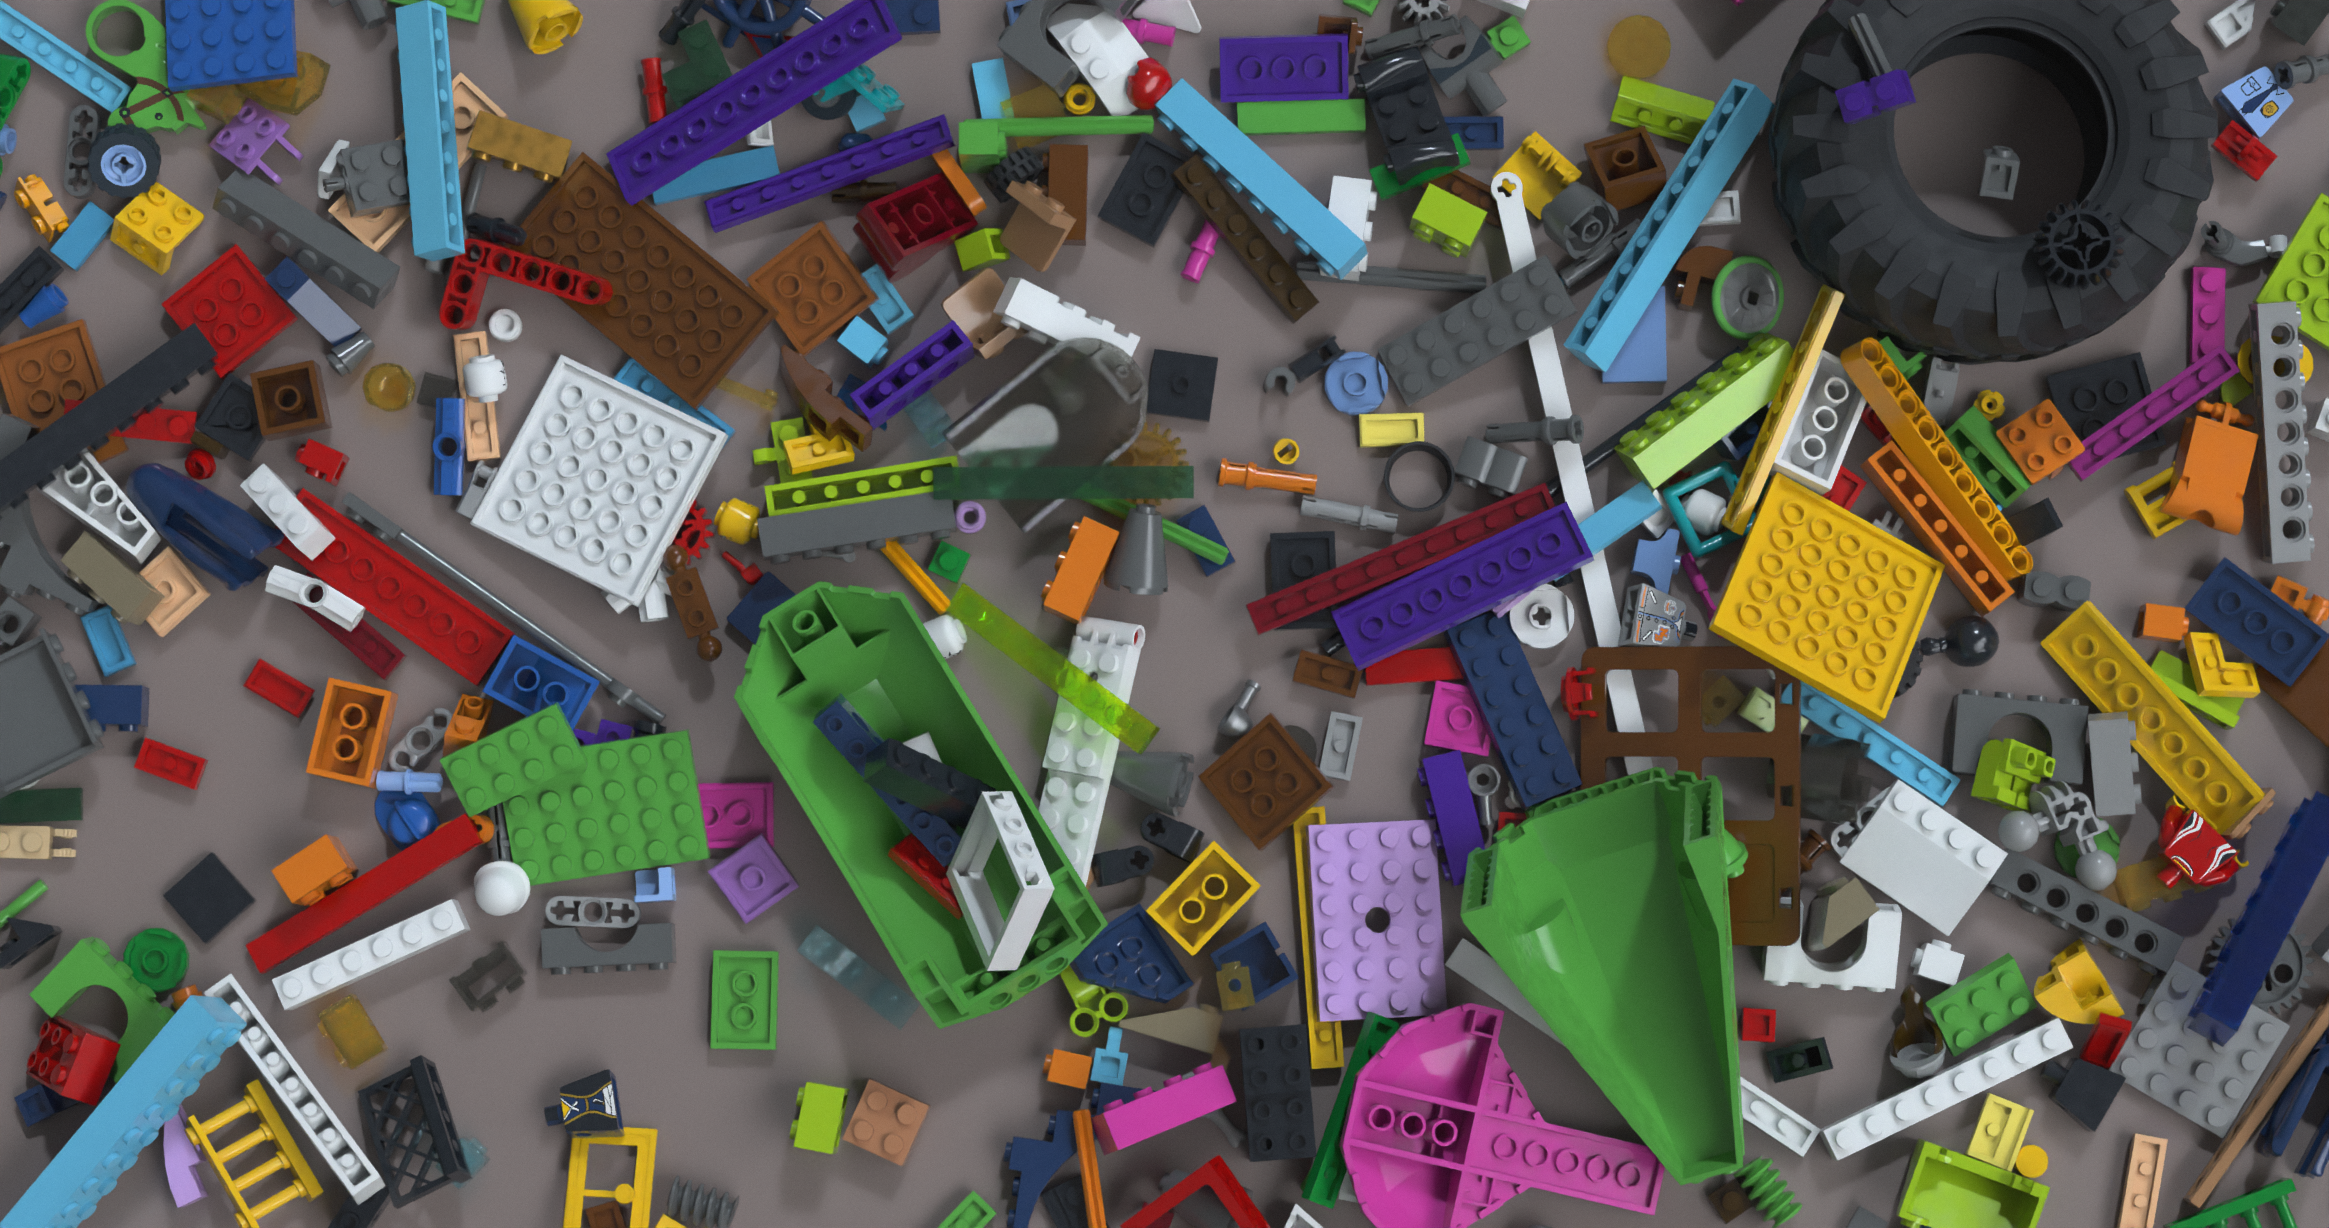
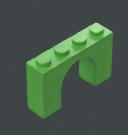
M92 936L81 939L29 995L53 1018L63 1015L93 985L105 986L115 991L124 1001L128 1013L127 1028L122 1038L117 1042L121 1046L109 1073V1076L117 1083L175 1013L168 1007H162L154 999L156 995L151 988L145 984H139L132 976L133 971L124 962L117 961L109 953L111 950L103 940Z

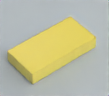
M1424 413L1359 414L1360 448L1401 447L1410 442H1424Z

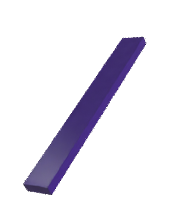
M943 114L704 201L712 229L715 233L954 147L955 144L947 119Z

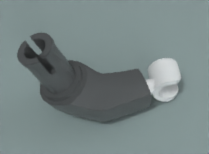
M2209 221L2211 228L2206 223L2201 228V235L2205 239L2204 246L2206 251L2211 256L2237 267L2265 262L2268 255L2272 258H2279L2287 246V236L2285 235L2269 237V246H2265L2264 240H2240L2230 231L2222 228L2216 221Z

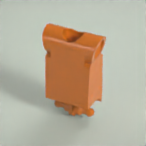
M2198 400L2196 403L2197 411L2210 413L2211 417L2215 418L2216 421L2198 415L2194 419L2185 418L2170 490L2165 496L2159 512L2183 520H2197L2209 528L2237 536L2243 523L2244 509L2242 497L2245 493L2259 435L2228 424L2238 422L2249 427L2253 425L2254 417L2250 414L2240 413L2239 409L2232 407V403L2226 401L2223 404L2218 402L2211 404L2205 400Z

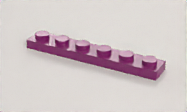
M2222 345L2218 346L2083 440L2081 443L2085 447L2084 453L2068 462V466L2079 481H2083L2238 373L2240 369Z

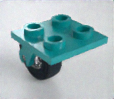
M865 64L859 65L801 101L809 114L821 120H834L846 115L854 106L857 91L883 113L900 110L905 105L899 99L900 94L888 84L883 86L874 78L876 76L875 72Z

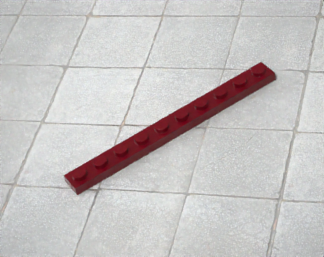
M1542 483L1246 605L1247 611L1257 635H1262L1439 562L1554 508V502L1546 483Z

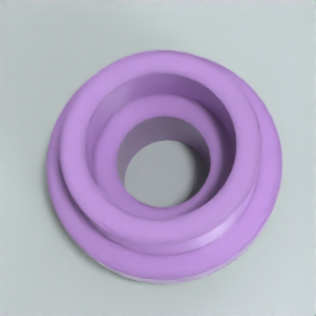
M973 501L961 503L954 512L956 526L964 533H976L983 528L986 522V514L983 507ZM973 512L976 515V520L973 523H966L964 521L966 513Z

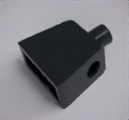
M2071 1058L2066 1067L2049 1059L2040 1073V1076L2055 1084L2048 1096L2049 1099L2085 1130L2091 1132L2096 1131L2126 1080L2122 1075L2078 1058Z

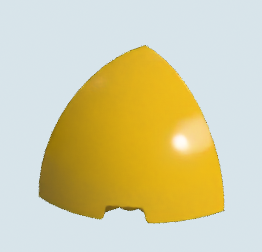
M2081 939L2073 942L2055 956L2050 962L2052 971L2044 976H2039L2034 986V997L2051 1014L2069 1022L2094 1024L2100 1012L2115 1017L2125 1014L2106 978Z

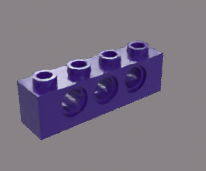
M952 320L851 393L852 407L858 415L864 416L873 427V430H875L975 357L973 343L956 322Z

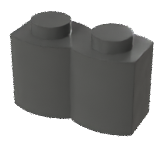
M1467 436L1454 472L1455 476L1459 477L1458 483L1476 489L1477 485L1484 486L1489 489V495L1503 500L1507 496L1515 495L1528 458Z
M2031 572L2019 578L2017 601L2029 607L2050 605L2061 611H2076L2084 602L2089 601L2091 582L2080 576L2069 575L2058 578L2048 572Z

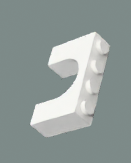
M1781 897V908L1791 909V897ZM1800 899V937L1791 946H1763L1761 973L1764 980H1769L1770 984L1777 986L1788 985V982H1800L1802 986L1808 988H1819L1821 984H1830L1840 990H1852L1853 986L1866 987L1867 990L1872 992H1885L1886 988L1895 989L1902 911L1899 905L1876 903L1880 910L1864 921L1862 939L1856 951L1840 962L1823 963L1809 957L1801 947L1804 905Z

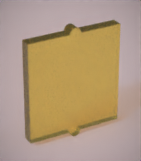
M1044 84L1000 102L1006 118L1066 117L1063 110L1065 104L1060 102L1058 95ZM1020 136L1014 138L1018 148L1022 149L1025 146L1033 147L1057 136Z

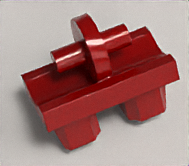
M2234 120L2227 125L2211 145L2212 148L2255 182L2260 179L2267 168L2278 157L2263 145L2255 135L2252 136Z

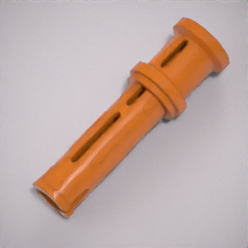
M1227 458L1221 459L1218 486L1221 487L1224 484L1244 486L1245 490L1254 489V487H1264L1311 495L1315 494L1317 482L1316 474L1257 467V464L1251 461L1247 464L1228 462Z

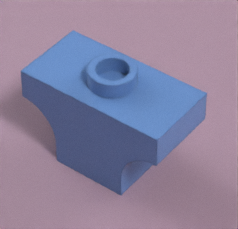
M1667 528L1659 540L1647 541L1638 539L1635 544L1630 574L1644 577L1649 581L1651 587L1668 594L1672 574H1678L1681 556L1676 555L1680 531Z

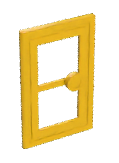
M623 1127L625 1136L572 1138L563 1228H581L584 1196L616 1198L620 1204L632 1202L630 1228H649L657 1129ZM589 1144L638 1146L634 1190L629 1184H620L616 1187L615 1191L585 1189Z

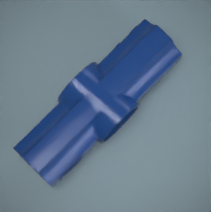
M436 398L435 440L432 446L435 454L434 495H463L464 453L466 452L464 439V398ZM448 437L454 439L457 443V450L452 456L444 453L442 449L443 441Z

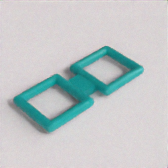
M1752 449L1746 453L1747 458H1749ZM1727 461L1720 462L1665 488L1662 493L1692 556L1695 558H1701L1747 536L1756 516L1753 510L1743 535L1728 530L1700 543L1678 496L1721 476L1731 495H1733L1740 478H1737L1731 464ZM1768 475L1755 507L1761 504L1772 478L1771 475Z

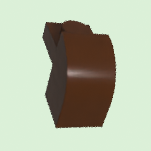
M1699 246L1683 255L1672 274L1685 278L1684 281L1678 280L1675 289L1674 299L1679 300L1677 309L1687 312L1691 310L1699 282L1714 285L1720 271L1732 260L1733 251L1714 246Z

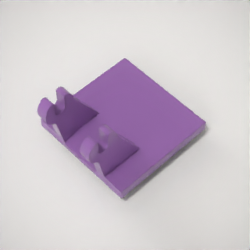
M251 97L209 144L214 151L248 175L257 167L277 185H280L283 180L260 160V157L272 143L276 141L298 161L304 157L283 137V134L289 129L290 125Z

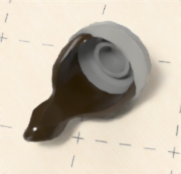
M1910 983L1904 988L1900 997L1904 1019L1893 1031L1890 1040L1891 1051L1889 1057L1892 1066L1896 1070H1900L1905 1076L1923 1079L1924 1077L1932 1076L1941 1067L1944 1061L1946 1045L1942 1040L1938 1026L1932 1020L1925 1017L1923 998L1916 991L1914 984Z

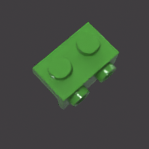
M1888 336L1879 342L1906 380L1923 367L1920 363L1926 357L1923 352L1906 361Z

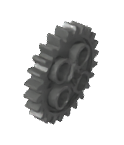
M2260 910L2253 911L2252 919H2250L2246 912L2240 913V923L2234 918L2228 919L2231 929L2223 926L2218 928L2219 933L2223 936L2222 938L2210 939L2217 948L2216 950L2206 951V954L2214 957V962L2205 964V967L2215 969V974L2209 977L2210 980H2218L2219 985L2268 1012L2269 1007L2273 1014H2279L2280 1004L2286 1009L2292 1008L2290 997L2296 1000L2302 999L2298 988L2309 989L2310 987L2303 981V978L2314 975L2313 972L2306 969V965L2315 962V960L2305 957V953L2311 950L2312 946L2301 945L2300 942L2306 937V934H2294L2297 927L2296 923H2292L2287 927L2284 926L2286 922V916L2284 915L2279 916L2274 921L2273 911H2267L2263 919ZM2267 934H2272L2277 942L2276 948L2272 952L2268 951L2263 944L2264 937ZM2250 935H2252V936L2254 937V939H2255V940H2254L2255 949H2254L2253 945H2252V944L2250 943V941H2249V936H2250ZM2236 944H2241L2246 950V956L2241 962L2237 961L2232 954L2233 947ZM2258 958H2264L2266 964L2262 965L2261 968H2255L2254 962L2258 961ZM2278 965H2282L2287 970V978L2283 983L2278 982L2274 977V970ZM2247 975L2253 976L2256 980V989L2252 993L2247 992L2243 987V980ZM2265 978L2271 986L2270 991H2267L2265 988Z

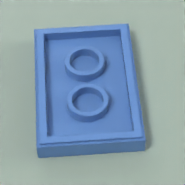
M1660 286L1606 373L1601 371L1602 384L1667 382L1665 286Z

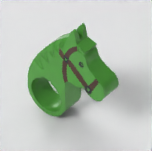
M109 0L97 6L90 14L86 24V38L89 46L104 63L138 81L128 97L127 106L118 108L110 114L108 126H115L117 123L125 125L130 123L135 124L138 128H144L148 134L163 130L175 132L178 135L188 126L207 130L206 124L196 113L195 89L172 92L168 88L166 29L148 11L127 0ZM116 12H130L141 18L144 25V37L146 38L141 49L124 56H112L103 52L97 41L98 29L103 20Z

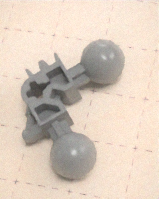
M2057 781L2053 786H2044L2040 792L2033 791L2030 793L2029 806L2033 815L2025 811H2012L2000 821L1998 835L2004 847L2016 852L2027 851L2037 843L2040 833L2043 837L2061 830L2059 838L2063 847L2075 844L2080 855L2075 866V872L2082 886L2098 891L2107 888L2115 880L2117 874L2116 862L2109 853L2097 849L2092 837L2107 831L2109 828L2108 822L2095 817L2089 798L2080 792L2073 793L2064 781ZM2070 809V812L2055 816V814Z

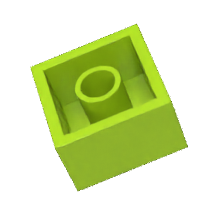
M1429 183L1412 216L1409 229L1414 231L1413 236L1418 240L1428 244L1432 240L1442 245L1441 250L1455 258H1458L1459 255L1466 258L1484 224L1487 212Z
M806 1082L805 1087H799L796 1106L801 1107L799 1119H793L789 1139L795 1140L793 1147L828 1154H836L838 1152L850 1089L817 1082Z

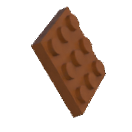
M824 221L818 222L746 279L758 295L779 311L774 319L797 351L803 356L808 355L852 321L856 315L858 316L880 299Z
M84 319L0 347V380L11 414L40 427L39 433L64 415L65 399L85 401L106 386L102 369Z

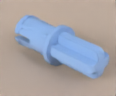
M407 769L406 772L379 770L376 778L378 791H405L407 795H411L413 792H440L443 785L441 774L414 772L412 769Z

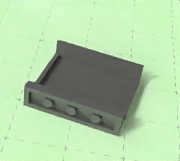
M43 627L39 629L40 636L0 655V799L104 748L100 739L104 736V732L97 719L91 720L86 710L91 708V705L84 691L78 692L73 681L78 678L70 662L64 663L60 652L64 651L60 639L56 633L51 635Z

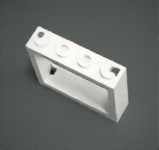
M982 792L946 875L986 970H1017L1055 888L1013 792ZM997 838L1020 887L1005 922L983 873ZM1026 881H1030L1032 885H1027Z

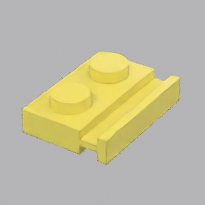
M1987 1093L1965 1155L2012 1172L2034 1110Z

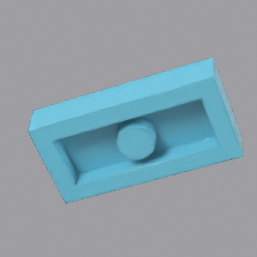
M876 264L862 273L880 298L869 308L888 335L915 317L893 284L888 282Z

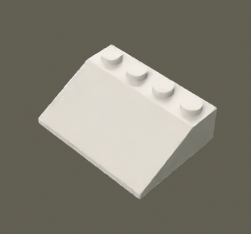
M1898 779L1891 784L1839 863L1946 936H1949L1989 883L2008 853Z

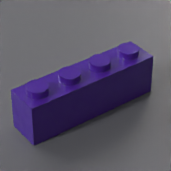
M1457 750L1424 758L1421 760L1422 767L1417 768L1421 787L1427 786L1430 796L1429 799H1425L1429 818L1435 817L1438 830L1433 831L1437 850L1443 849L1446 859L1445 862H1441L1445 881L1451 880L1452 887L1462 885L1465 882L1468 854L1477 847L1485 850L1461 751Z

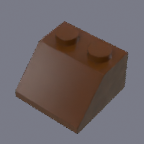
M1645 126L1584 144L1596 192L1617 211L1657 199L1667 183L1666 169Z

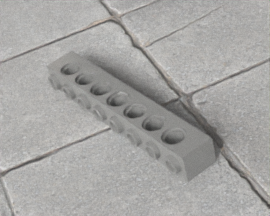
M2296 301L2248 304L2256 434L2259 435L2257 440L2263 562L2276 564L2311 561L2310 553L2314 552L2315 544L2313 535L2309 534V521L2312 520L2313 510L2311 502L2307 501V488H2310L2311 476L2309 470L2305 467V456H2308L2309 443L2307 437H2304L2303 424L2307 422V410L2305 405H2302L2301 392L2305 390V377L2303 372H2300L2299 359L2303 358V344L2301 340H2298L2297 328L2301 325V311L2299 307H2296ZM2276 326H2279L2283 331V338L2278 344L2273 342L2271 338L2272 330ZM2280 358L2285 364V370L2280 376H2277L2273 371V365ZM2280 391H2283L2287 397V402L2282 408H2278L2275 403V397ZM2284 423L2287 425L2289 433L2287 438L2281 441L2277 436V429ZM2283 456H2287L2291 463L2289 470L2285 473H2282L2279 469V461ZM2289 488L2292 492V500L2289 504L2284 505L2281 501V493L2284 489ZM2291 520L2294 524V532L2286 538L2282 530L2283 525Z

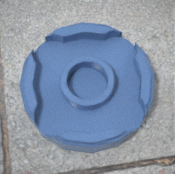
M1348 352L1343 354L1329 366L1324 378V391L1328 401L1337 411L1349 416H1359V414L1373 412L1383 402L1388 390V376L1384 366L1365 352Z

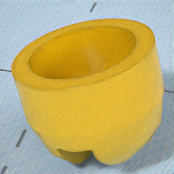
M1282 438L1274 444L1272 453L1279 463L1291 464L1299 456V447L1295 441ZM1290 444L1292 449L1279 457L1277 453Z

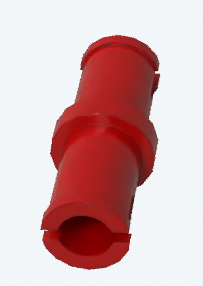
M658 57L641 60L645 88H642V95L646 96L648 124H655L667 116L665 94L668 92L667 86L663 85L661 58Z

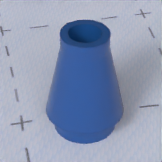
M52 283L48 287L43 286L27 307L19 313V316L25 325L33 328L35 325L64 312V307L69 304V301L63 291Z

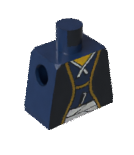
M610 1069L562 1086L560 1088L562 1104L544 1108L548 1127L565 1123L566 1132L572 1138L625 1136L616 1076Z

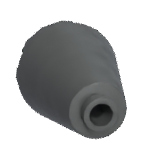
M1137 503L1136 508L1129 509L1104 576L1103 584L1106 587L1119 591L1120 585H1123L1124 588L1130 589L1129 593L1141 595H1161L1163 591L1168 592L1169 585L1162 514L1155 511V505Z
M1117 751L1110 785L1168 815L1179 816L1180 813L1176 809L1178 806H1185L1191 790L1194 772L1188 771V764H1194L1193 754L1186 752Z
M1177 1169L1173 1170L1171 1174L1166 1172L1159 1183L1158 1190L1162 1191L1161 1195H1163L1192 1173ZM1209 1185L1202 1186L1172 1208L1194 1228H1240ZM1243 1187L1250 1199H1252L1253 1191Z

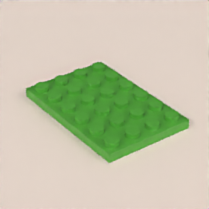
M689 729L582 745L581 748L587 758L585 763L503 801L513 863L519 865L525 871L529 878L530 886L710 858Z

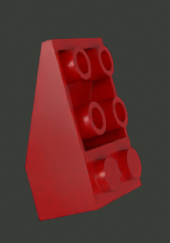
M49 1016L48 1020L44 1021L40 1028V1040L37 1047L31 1052L27 1060L28 1069L26 1074L62 1096L96 1106L121 1044L61 1016L53 1018Z

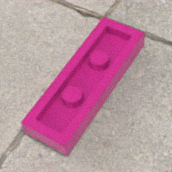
M2191 268L2189 364H2194L2220 345L2225 349L2226 268Z

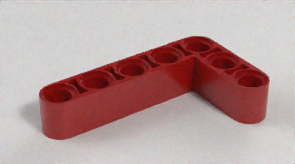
M469 238L464 240L465 254L457 255L454 258L439 310V318L443 326L448 329L466 330L471 328L477 320L490 274L589 305L601 306L606 304L612 297L613 288L611 283L604 277L486 240ZM477 245L480 248L481 254L480 258L474 262L471 258V250ZM504 255H508L510 258V266L506 271H503L500 265V260ZM534 264H537L540 269V275L536 280H533L530 276V269ZM567 273L570 283L563 290L560 287L559 280L561 275ZM468 276L471 279L472 287L466 293L462 288V282ZM596 282L600 289L599 295L592 299L589 294V288L591 284ZM457 307H460L463 312V318L457 324L454 321L453 313Z

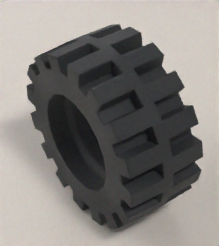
M1025 146L1010 154L1008 158L1002 160L998 166L993 168V171L985 178L984 183L1000 203L1007 202L1009 199L1014 198L1006 192L1011 181L1025 184L1026 181L1032 182L1039 177L1038 175L1042 173L1044 166L1030 148Z

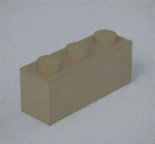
M87 531L83 532L60 560L69 568L66 573L77 583L82 584L84 582L91 588L88 593L99 603L104 604L106 602L113 608L110 612L111 615L125 625L127 622H131L140 626L165 597L99 536Z

